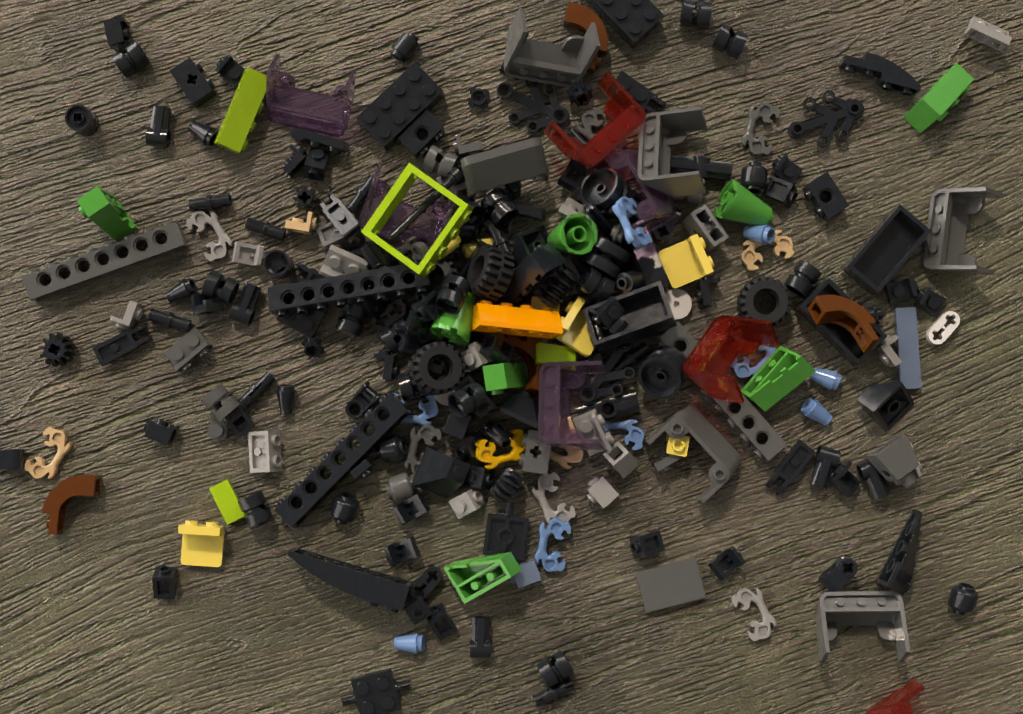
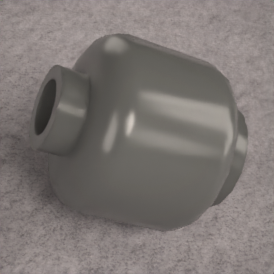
M407 473L390 477L388 483L385 484L389 498L394 499L395 502H401L414 496V490L417 489V487L411 485L414 477L410 478Z

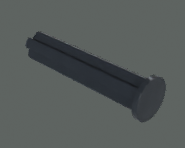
M589 203L584 207V210L609 238V241L612 242L610 234L614 226L594 203Z

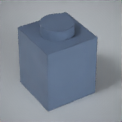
M535 559L518 564L521 571L510 578L512 584H517L518 588L542 580Z

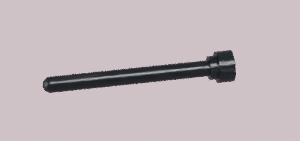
M453 167L447 173L448 176L441 186L448 190L452 185H459L465 180V177L459 169ZM435 190L389 233V239L395 240L443 194Z

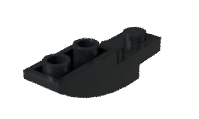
M866 52L861 59L844 55L840 60L838 68H842L844 72L851 74L861 73L866 78L873 79L877 77L876 86H880L882 90L900 91L904 96H913L921 90L920 84L908 72L878 55Z

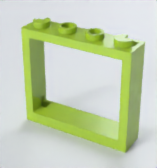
M408 163L361 233L413 271L426 277L431 270L434 271L435 263L439 257L441 258L446 254L447 246L451 240L457 238L463 223L469 221L470 218L468 217L474 208ZM418 177L460 206L419 265L377 236Z

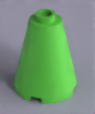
M732 180V183L728 182L724 186L717 199L720 201L719 208L715 206L714 209L716 218L756 226L769 225L774 217L771 207L735 180Z
M575 213L567 216L549 233L547 242H551L558 251L583 255L590 252L594 244H596L598 231L595 223L592 220L590 221L585 214Z
M468 293L458 314H448L442 311L432 323L430 331L441 339L443 336L448 338L450 343L466 346L471 338L473 306L476 304L477 295Z

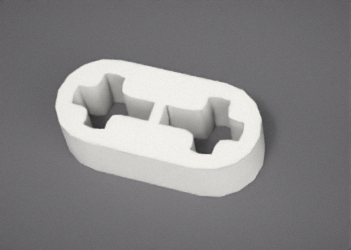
M954 311L942 313L927 330L926 340L932 345L945 342L960 323L959 315ZM952 316L953 318L951 321L953 322V324H948L944 326V324L947 322V319L945 317ZM941 329L942 331L938 335L940 340H933L934 335L932 332H938Z

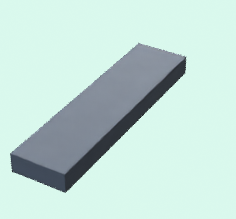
M916 307L894 308L895 333L899 337L896 340L897 356L902 361L898 364L899 380L906 389L922 388Z

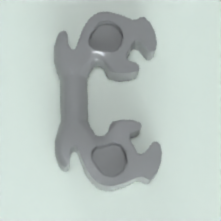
M196 211L191 218L186 220L188 229L193 231L194 225L198 226L196 231L202 233L206 230V225L210 224L219 237V242L217 244L213 241L209 242L206 248H211V254L204 253V256L211 262L224 259L228 254L227 243L233 246L232 239L223 230L214 211H209L211 217L205 212Z
M552 472L551 474L540 475L538 478V490L532 486V493L541 505L546 522H550V517L560 518L563 521H569L571 518H574L576 513L573 506L567 511L564 509L566 503H560L557 506V510L554 511L545 497V490L554 492L558 489V486H553V480L560 481L558 474Z
M744 587L738 590L735 595H731V602L734 607H737L738 602H741L743 604L741 609L747 610L753 601L762 615V622L757 620L751 621L749 626L754 627V632L747 631V635L755 642L758 639L768 638L771 633L770 623L776 627V620L769 612L762 592L755 588V595L751 590Z

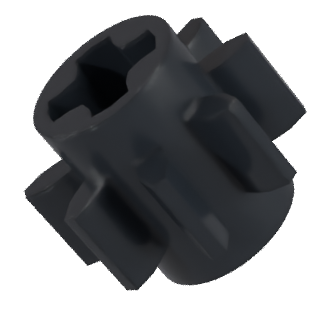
M583 80L573 82L571 88L567 89L570 103L575 102L577 107L587 105L590 98H593L590 84L585 85Z
M304 186V190L301 191L296 189L298 195L293 197L294 201L299 202L296 207L300 209L303 206L305 212H308V208L311 207L316 209L314 204L319 198L313 196L316 193L315 189H312L310 192L307 186ZM306 195H308L311 199H308L307 203H304L302 199H304Z

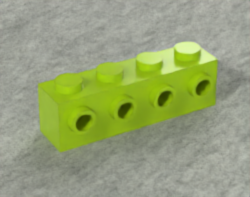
M250 67L244 70L214 144L234 153H240L241 150H245L248 144L246 137L249 132L253 131L256 125L254 118L257 113L260 114L264 106L262 99L264 95H268L272 87L270 77Z

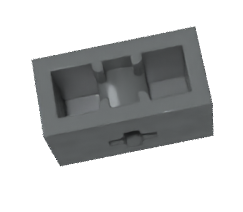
M706 204L690 213L682 222L690 236L698 234L699 238H703L706 244V249H704L706 255L720 247L729 238Z
M528 430V434L524 433L522 445L526 446L525 454L520 455L519 466H523L522 471L547 475L553 433ZM535 446H538V449L542 451L541 454H537V458L533 457V453L530 452V449H534Z

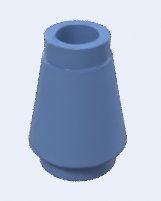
M770 225L746 226L743 230L744 238L767 245L774 241L775 229Z
M814 368L816 372L809 379L830 391L831 389L837 390L842 375L837 374L838 371Z
M808 398L801 407L804 416L825 426L832 420V415L817 399Z
M419 633L395 637L394 649L419 654V652H424L425 637Z

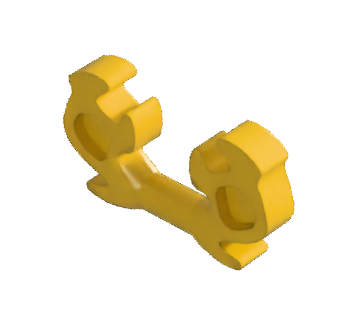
M519 429L510 430V433L514 434L512 438L509 437L511 440L509 446L512 447V450L498 457L493 456V453L496 451L494 443L489 442V446H485L487 443L486 439L478 440L475 443L477 460L489 463L484 466L487 469H494L499 464L508 461H519V454L526 449V446L522 445L523 431Z

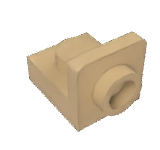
M309 211L306 223H304L303 219L292 218V221L286 220L285 229L287 231L312 235V230H316L317 218H315L313 212Z

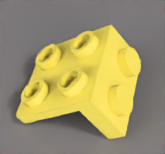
M698 234L658 252V257L673 289L714 272L712 269L714 268L713 260L710 256L707 257L704 250L706 249V244L702 237L699 238Z
M578 296L575 303L570 301L565 309V312L568 313L566 317H560L563 334L556 337V339L581 355L589 357L595 346L584 312L580 310L586 300Z
M185 520L184 524L179 525L178 533L183 534L181 563L183 565L220 567L223 561L225 526H218V522H206V525L198 524V521Z

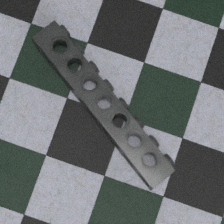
M168 221L162 224L163 227L145 229L141 235L136 236V234L124 237V241L106 243L105 247L99 250L97 248L85 251V255L79 257L78 255L67 257L65 262L50 263L43 270H30L27 272L28 275L22 277L29 300L38 302L189 248L182 225L178 222ZM162 235H166L167 241L161 245L159 238ZM147 241V249L145 251H141V243ZM127 248L129 251L128 256L122 258L121 252ZM108 255L109 262L103 265L102 258ZM89 262L90 268L84 272L83 265ZM69 269L71 272L70 276L65 279L64 271ZM50 276L51 283L46 286L44 283L45 278Z
M677 321V326L667 329L658 337L660 341L658 343L659 346L675 348L676 341L684 343L685 348L682 353L687 360L690 356H695L698 359L696 367L690 366L688 379L692 383L696 381L701 387L699 389L701 394L706 399L708 397L711 398L714 402L712 406L719 414L723 412L728 418L726 422L731 428H737L740 431V438L747 445L750 443L755 448L753 452L760 460H771L787 444L680 322ZM705 371H708L712 376L709 383L702 380V374ZM719 386L725 390L723 398H718L715 394ZM732 402H736L739 407L735 414L729 410V405ZM746 417L752 420V426L749 429L743 426V420ZM759 433H763L766 437L763 444H759L756 440Z

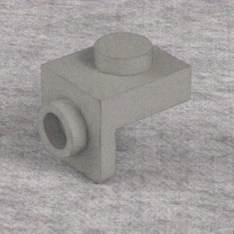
M235 242L231 262L261 266L265 257L264 246Z
M129 301L123 319L111 316L110 320L116 322L115 326L127 329L128 326L135 327L137 320L139 321L142 317L143 309L141 308L143 305Z
M888 334L880 345L876 347L881 355L879 356L880 360L884 365H889V367H896L902 362L890 346L899 339L897 335L890 336Z
M476 487L448 501L458 519L485 504L482 493Z

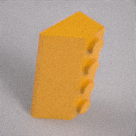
M485 300L473 306L472 331L500 332L506 335L554 339L563 334L560 314L553 311V308L541 307L540 310L533 309V306L520 305V308L512 307L511 303L492 305L491 301Z

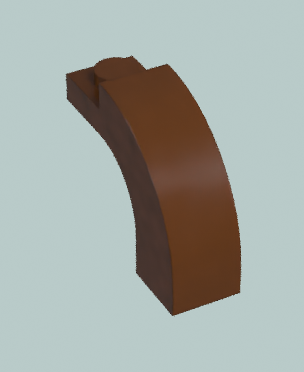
M568 1L563 27L579 30L585 35L591 22L596 23L600 48L586 73L593 74L594 68L599 69L600 56H606L608 38L605 26L591 9Z
M837 295L815 296L808 307V311L816 325L833 323L846 328L853 335L863 353L871 352L879 341L876 332L872 328L876 323L875 319L866 309L848 298Z
M504 335L516 345L514 353L520 355L527 364L528 378L524 391L539 398L549 396L554 381V369L552 366L535 364L536 344L540 342L534 337L524 336L520 338L516 335Z
M85 474L72 476L58 483L50 491L42 509V513H50V517L47 518L46 527L49 529L48 534L58 535L63 533L65 510L68 503L78 495L98 496L100 494L101 475Z

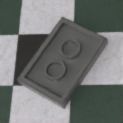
M696 557L635 572L646 613L706 598Z

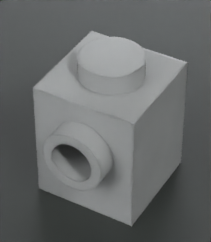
M479 341L469 344L467 346L468 349L461 353L469 372L494 363L487 355L479 353L482 345Z
M619 441L612 446V451L608 452L607 450L603 454L623 478L639 466Z
M595 476L587 483L589 485L587 497L594 505L598 502L603 509L619 496L603 476L599 478Z

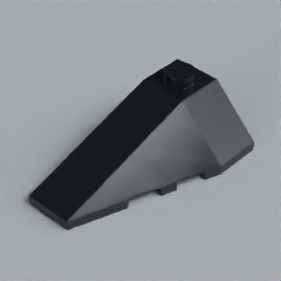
M633 217L628 218L634 230L643 227L644 234L649 233L643 218L640 221H636ZM625 238L621 248L626 250L631 256L627 264L622 266V273L637 270L645 277V283L642 287L661 281L663 287L667 288L669 283L653 242L646 247L637 249L632 243L628 244Z
M914 509L908 517L876 580L877 583L902 596L909 591L912 585L911 579L913 577L922 512Z

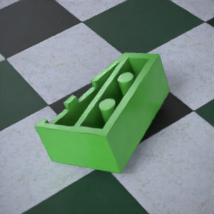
M956 62L903 118L919 133L923 132L934 121L938 120L940 122L948 114L946 110L948 108L952 109L960 101L958 97H963L971 89L969 85L974 78Z
M99 186L77 200L80 204L78 209L85 218L88 217L117 242H120L124 237L138 229L117 197Z
M779 346L740 392L754 406L765 412L816 372V370L801 355Z
M500 363L482 366L486 392H491V396L504 394L503 390L522 388L526 385L524 363Z
M508 552L454 561L444 567V570L465 604L520 572L521 568L513 554Z

